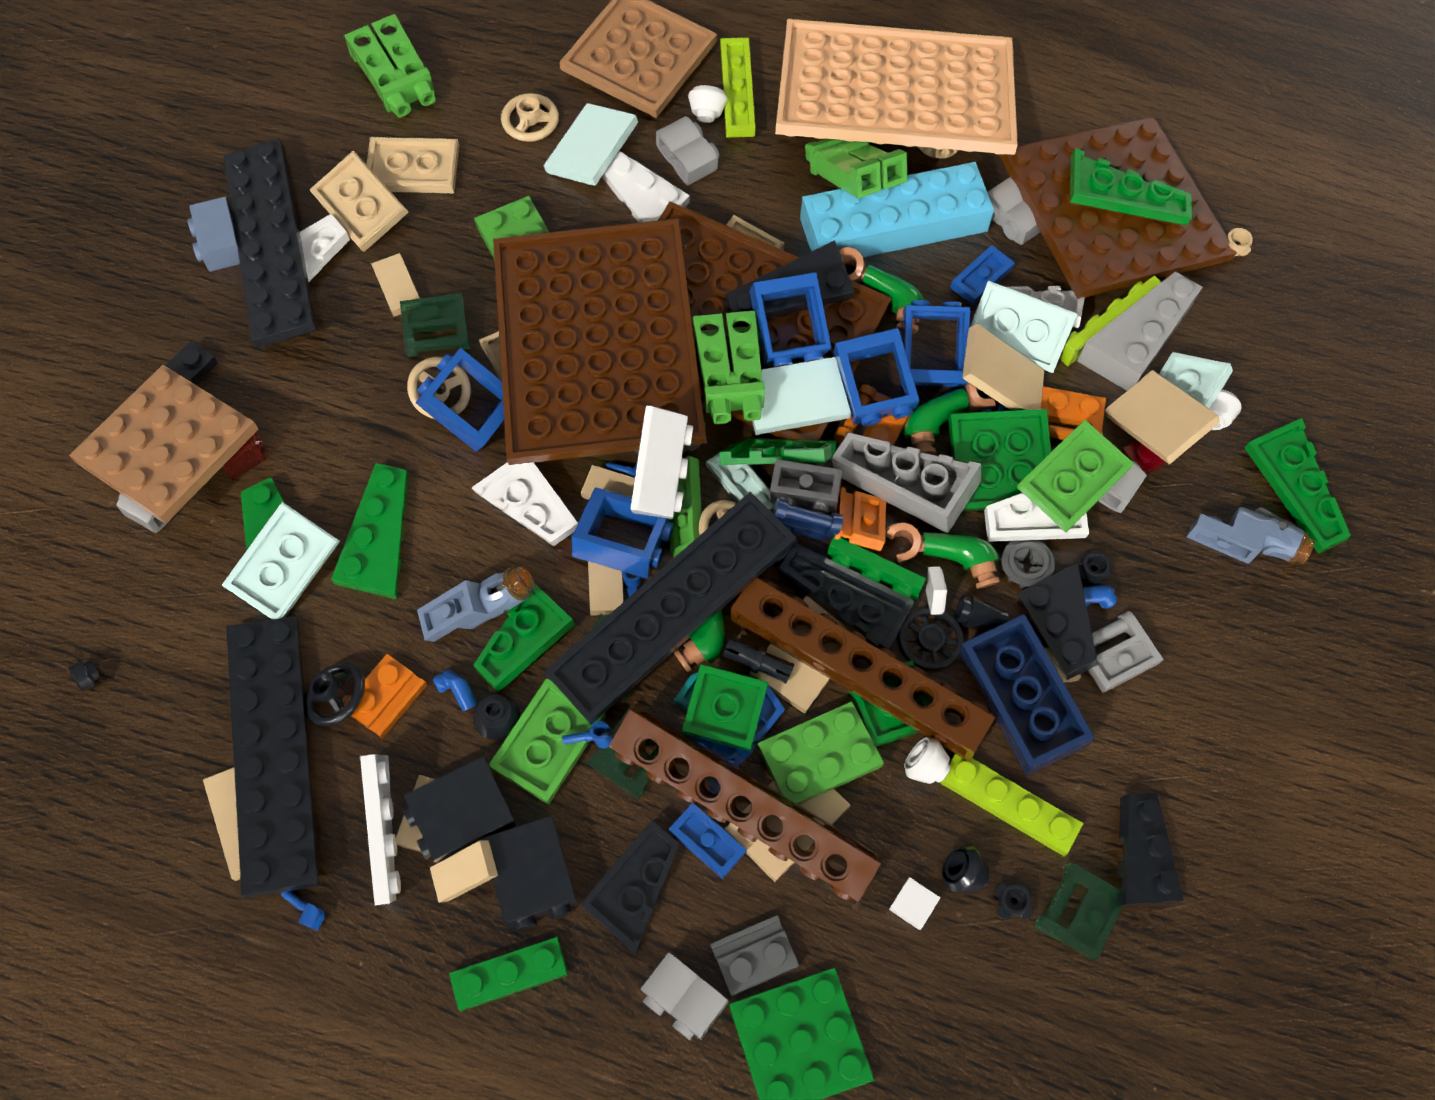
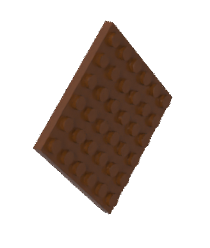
M1155 117L1019 145L1015 155H1000L1001 161L1011 179L1019 188L1023 201L1031 209L1040 232L1077 299L1132 286L1140 281L1144 283L1154 275L1160 279L1172 275L1175 271L1180 274L1232 261L1237 254L1235 250L1229 247L1226 234ZM1077 148L1085 151V157L1095 161L1099 157L1110 161V167L1126 173L1127 169L1135 171L1147 182L1152 183L1154 180L1190 193L1192 197V219L1186 226L1071 203V154Z

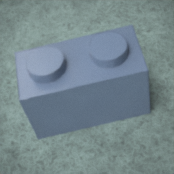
M222 197L189 205L192 218L187 219L192 236L197 239V242L193 243L197 260H203L209 272L240 264L232 209L227 198Z

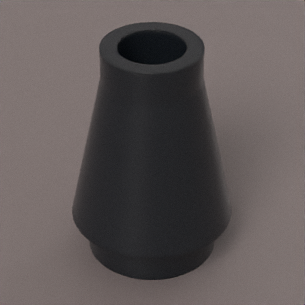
M971 594L969 597L961 596L955 611V620L962 623L963 627L994 629L1007 622L1008 611L1001 610Z

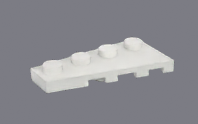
M374 754L360 756L374 902L375 905H381L396 901V894L401 891L399 872L395 871L394 856L397 855V842L392 831L393 804L390 795L388 755Z

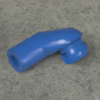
M1108 585L1083 587L1086 607L1091 603H1099L1102 608L1109 609L1117 603V596L1114 594L1115 590Z
M448 669L442 670V674L434 676L433 681L438 691L445 692L451 688L462 712L478 704L468 682L460 675Z

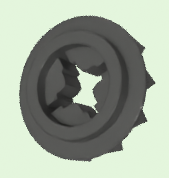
M1039 540L1012 541L1005 547L1001 555V571H1004L1008 576L1009 582L1013 581L1019 584L1020 588L1030 587L1050 577L1054 571L1055 562L1053 554ZM1028 553H1030V563L1035 565V567H1031L1027 573H1024L1023 564L1018 561H1023Z

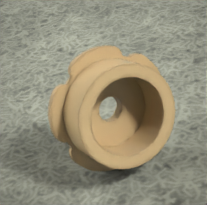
M1235 228L1226 235L1229 247L1237 252L1235 256H1245L1251 251L1250 246L1252 245L1253 238L1246 229Z

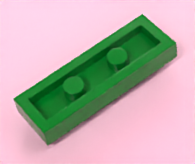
M833 538L829 545L828 559L911 598L915 602L917 601L926 578L855 544L849 543L845 539L840 538L837 540Z
M556 937L451 972L449 975L457 1007L461 1012L567 976L568 972L559 940Z

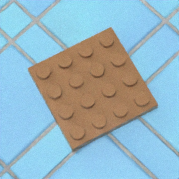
M611 0L560 61V68L562 71L657 118L716 44L717 34L649 0Z
M162 365L69 456L76 464L167 524L258 430V427L251 419L170 368Z

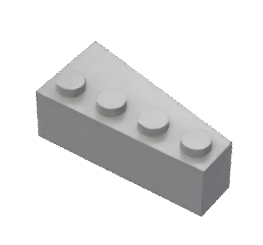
M1175 271L1085 343L1077 361L1128 391L1141 380L1190 310L1203 287Z
M853 433L847 434L831 458L833 468L842 470L841 479L946 533H949L981 482L980 463L971 461L963 463L953 460V457L940 454L938 457L921 453L920 449L908 446L907 449L890 445V442Z

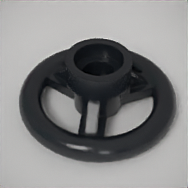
M341 662L325 668L316 675L305 695L304 705L307 717L314 724L324 727L339 724L350 717L358 708L364 696L365 678L362 671L354 664ZM354 679L355 688L353 695L347 705L344 706L345 689ZM326 701L332 705L334 714L330 716L320 715L315 708V702Z

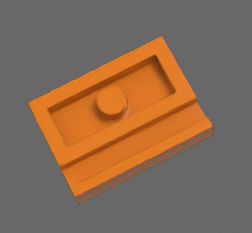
M841 487L836 513L843 515V524L841 531L838 535H835L834 539L839 540L840 537H845L849 539V543L881 551L885 543L886 501L855 491L854 494L847 493L846 488Z
M386 654L365 679L363 699L351 716L384 739L427 687V683ZM351 695L350 698L345 702L344 706H346L347 703L350 701L352 695Z

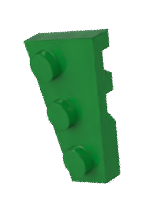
M745 437L719 452L720 465L775 464L777 459L821 466L835 454L836 441Z
M271 477L241 491L246 551L282 502L285 503Z
M530 578L524 586L525 592H527V599L507 612L508 618L499 631L494 632L473 665L476 671L498 693L575 626L573 619Z

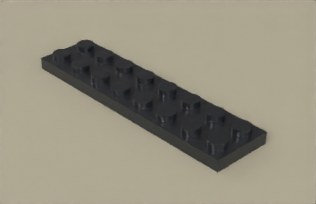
M279 138L223 155L253 344L256 348L317 330L285 147Z
M750 491L547 668L544 673L588 723L592 725L795 545L797 537Z
M294 616L226 626L241 896L247 899L320 886L307 720L304 705L305 695L299 621Z

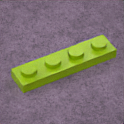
M721 38L723 91L728 98L724 107L726 137H755L749 38Z
M1154 275L1145 283L1142 281L1138 282L1129 291L1127 297L1123 300L1120 297L1114 300L1107 308L1106 313L1102 316L1099 314L1093 316L1086 323L1085 329L1079 333L1077 331L1072 332L1067 338L1059 359L1067 366L1075 362L1079 358L1085 343L1158 286L1161 281Z
M954 754L949 763L950 770L947 776L939 783L1062 856L1068 854L1084 823L973 758L968 762Z

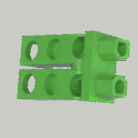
M395 14L371 23L373 32L366 25L344 35L351 57L355 62H358L376 89L388 113L393 111L400 118L409 114L411 111L410 103L419 100L422 106L435 103V92L430 72L426 67L424 68ZM387 26L394 27L395 32L388 35L381 33L383 28ZM361 37L368 38L369 43L362 46L355 44L357 39Z
M828 138L805 145L806 160L810 162L811 173L814 175L819 174L856 198L879 192L881 188L885 190L907 182V153L900 149L887 153L869 145L868 142H849Z
M755 311L726 313V337L729 345L732 371H730L722 314L693 316V337L703 380L706 413L711 414L714 424H724L731 421V411L743 410L744 419L747 421L760 420L762 408H764L765 385L762 382ZM739 321L749 323L748 327L733 328V325ZM706 324H713L718 327L715 330L701 331V328Z

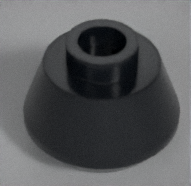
M491 694L484 697L476 705L473 712L475 729L481 736L490 740H501L508 737L520 719V710L517 703L511 697L504 694Z
M963 845L953 849L947 855L942 866V878L946 888L951 892L976 893L988 883L989 866L975 847Z

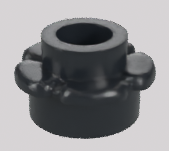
M1092 552L1080 559L1081 564L1078 566L1080 576L1083 579L1086 578L1089 583L1100 584L1103 582V579L1109 578L1111 574L1110 561L1104 554ZM1091 567H1096L1097 571H1093Z
M80 658L76 659L77 663L68 667L79 689L84 691L90 687L92 689L96 688L95 681L100 679V676L90 660L84 663Z

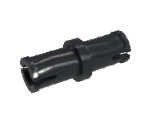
M731 636L723 657L750 667V671L755 674L759 671L787 684L795 665L794 663L767 653V649L762 646L758 649Z

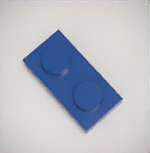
M991 245L952 281L950 288L974 306L982 298L988 281L998 284L1013 270L1015 263Z
M694 803L669 828V833L722 880L747 852L741 844Z

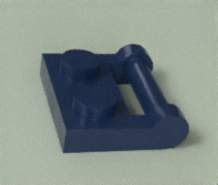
M780 498L776 500L774 507L770 509L793 534L824 542L838 535L843 524L842 514L834 512L831 515L790 505L787 500Z

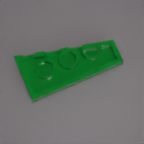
M1077 148L1071 154V203L1186 226L1192 219V197L1190 193L1154 180L1152 183L1147 182L1135 171L1127 169L1126 173L1110 167V161L1100 157L1097 161L1085 157V151Z
M1300 418L1250 441L1245 446V450L1298 526L1304 530L1305 536L1319 554L1346 541L1351 535L1336 499L1330 496L1326 486L1328 479L1324 470L1320 471L1314 457L1316 455L1312 441L1308 442L1304 433L1306 426L1303 419Z
M375 463L331 578L334 585L398 600L397 583L401 567L400 551L404 534L403 518L406 513L409 480L407 470Z

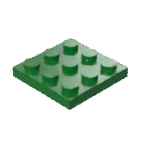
M1047 409L950 414L948 417L953 460L963 463L971 461L981 464V482L963 511L985 510L988 505L1021 494L1022 492L1017 488L1019 483L1051 453Z
M835 968L729 1004L759 1100H821L874 1081Z

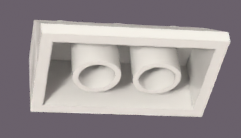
M646 406L631 503V511L633 513L673 519L674 512H681L683 492H677L679 478L686 479L688 459L682 458L684 445H691L693 426L687 425L688 416Z

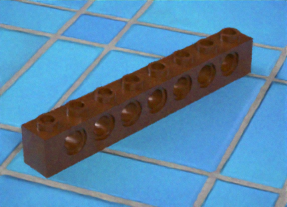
M756 578L742 591L731 607V620L849 691H853L864 700L883 709L928 738H937L943 747L970 762L995 719L994 716L989 714L990 711L984 705L975 701L968 702L958 696L959 693L953 687L944 683L939 685L929 679L927 673L919 667L913 665L909 667L898 661L897 656L890 650L874 647L859 632L854 630L849 632L840 627L838 622L830 615L825 613L818 614L809 609L808 604L797 596L789 597L780 592L778 586L770 580ZM769 608H776L781 611V614L776 617H770L764 611ZM797 625H805L811 631L807 634H798L793 628ZM827 642H834L839 645L840 650L829 652L824 649L823 645ZM862 659L867 661L870 667L866 670H860L852 662ZM886 677L896 678L900 686L890 688L884 684L883 679ZM924 695L930 700L931 704L920 706L914 701L913 697ZM944 714H957L961 719V723L957 725L950 724L945 719Z
M639 706L628 711L609 745L610 748L617 752L615 756L622 762L634 766L635 763L647 770L645 774L651 780L662 785L666 782L677 789L676 794L689 803L697 801L708 808L706 812L712 818L723 823L726 820L739 827L737 832L741 836L753 842H756L757 839L769 846L768 851L773 856L783 861H787L789 858L801 866L800 871L804 875L815 881H819L820 878L832 885L831 890L836 895L847 901L853 898L859 902L884 858L882 855ZM647 739H652L658 744L659 753L657 757L650 756L646 752L645 743ZM677 758H683L688 762L690 767L688 775H681L677 772L675 768ZM707 777H714L719 781L721 786L719 794H712L706 789L705 780ZM737 796H745L750 800L752 804L750 813H743L738 810L735 803ZM775 815L779 817L783 822V831H771L766 824L767 816ZM799 835L810 836L814 840L815 849L812 851L802 850L798 846L797 837ZM833 854L841 855L847 862V868L842 871L834 870L829 864L828 857Z

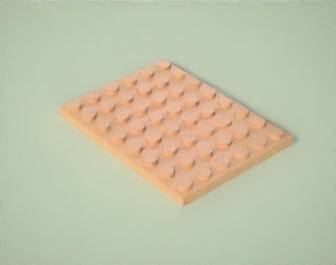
M787 19L775 134L815 137L817 139H839L849 142L862 141L874 142L876 144L905 145L908 147L920 146L935 149L1015 155L1017 149V125L1012 38Z

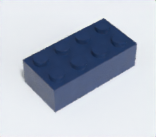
M1025 614L962 644L960 655L1026 776L1091 744L1095 738Z

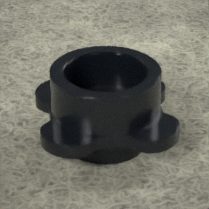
M1001 883L995 888L994 892L999 900L997 915L1000 919L1008 920L1010 917H1021L1023 920H1027L1033 915V908L1030 906L1031 889L1027 884L1019 883L1018 885L1007 886ZM1011 898H1015L1017 900L1016 905H1013L1011 903Z

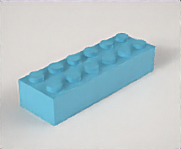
M976 162L907 175V182L885 190L881 188V191L861 198H856L843 189L803 196L800 220L811 252L835 240L838 250L850 247L859 251L862 257L987 232L994 208Z

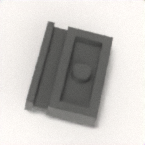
M778 915L710 944L730 997L799 967Z

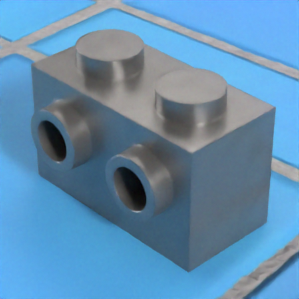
M776 459L770 488L771 503H776V500L780 498L787 500L793 506L807 508L824 514H829V512L836 513L842 470Z

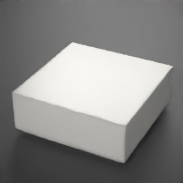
M928 567L926 595L931 615L943 614L945 610L947 587L943 571L940 567Z
M909 877L889 910L918 930H921L940 897Z

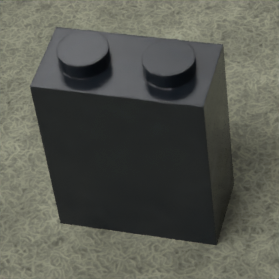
M484 756L403 795L408 804L402 808L410 827L412 828L417 825L422 835V838L417 840L418 846L425 860L432 857L436 864L472 844L482 841L484 837L516 827L515 821Z
M552 816L482 838V841L489 840L498 876L492 878L503 921L508 929L515 927V931L527 930L536 926V920L547 916H551L552 920L560 919L572 914V908L579 906L557 827Z

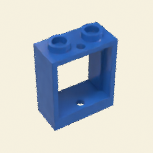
M817 273L753 283L749 293L752 308L756 314L757 333L764 365L773 364V367L791 365L793 364L792 360L804 358L805 362L823 359V355L831 349V343ZM805 294L815 345L773 352L763 301Z
M918 300L911 301V305H906L902 310L901 339L915 386L963 387L968 383L962 377L968 330L970 328V307H961V302H943L942 306H930L929 301ZM912 319L957 320L955 371L911 369Z
M899 328L835 344L834 357H836L853 425L862 423L863 426H871L881 422V418L893 415L895 419H899L913 413V410L918 405L919 398ZM893 352L905 396L862 406L850 362Z
M460 348L454 356L448 352L436 366L441 370L437 377L432 379L428 376L417 389L421 396L415 404L477 452L486 444L504 421L502 381ZM456 365L460 366L501 400L478 430L433 395Z
M595 487L572 535V557L648 579L652 568H658L663 555L662 543L663 541L669 542L674 524L669 523V518L635 514L631 511V497ZM605 514L653 528L644 551L596 537Z

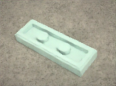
M719 454L706 462V467L736 503L751 491L769 510L774 507L775 503H771L770 489L749 464L720 465Z

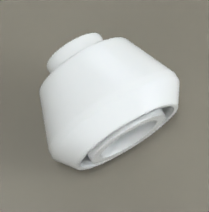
M707 85L694 87L688 95L692 113L702 122H713L714 118L720 117L728 101L723 90Z
M1222 389L1210 408L1220 419V423L1212 430L1228 427L1241 411V402L1236 395Z
M924 738L914 746L906 758L904 764L906 775L910 779L928 784L935 781L940 782L947 776L950 770V765L948 764L949 756L937 738Z

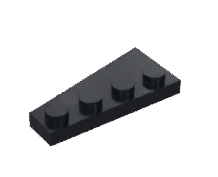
M835 240L727 293L725 301L729 313L753 311L749 290L754 282L815 272L817 273L823 305L852 299L855 291ZM805 294L763 301L767 319L808 309ZM739 321L734 324V327L748 323L745 321Z
M797 543L791 547L779 569L781 576L850 630L862 634L869 644L878 649H891L915 600Z

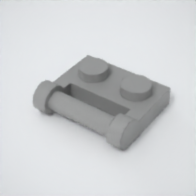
M1130 611L1119 615L1117 621L1092 633L1094 646L1123 632L1128 633L1131 637L1098 654V665L1088 670L1102 693L1155 667L1164 660L1136 617Z

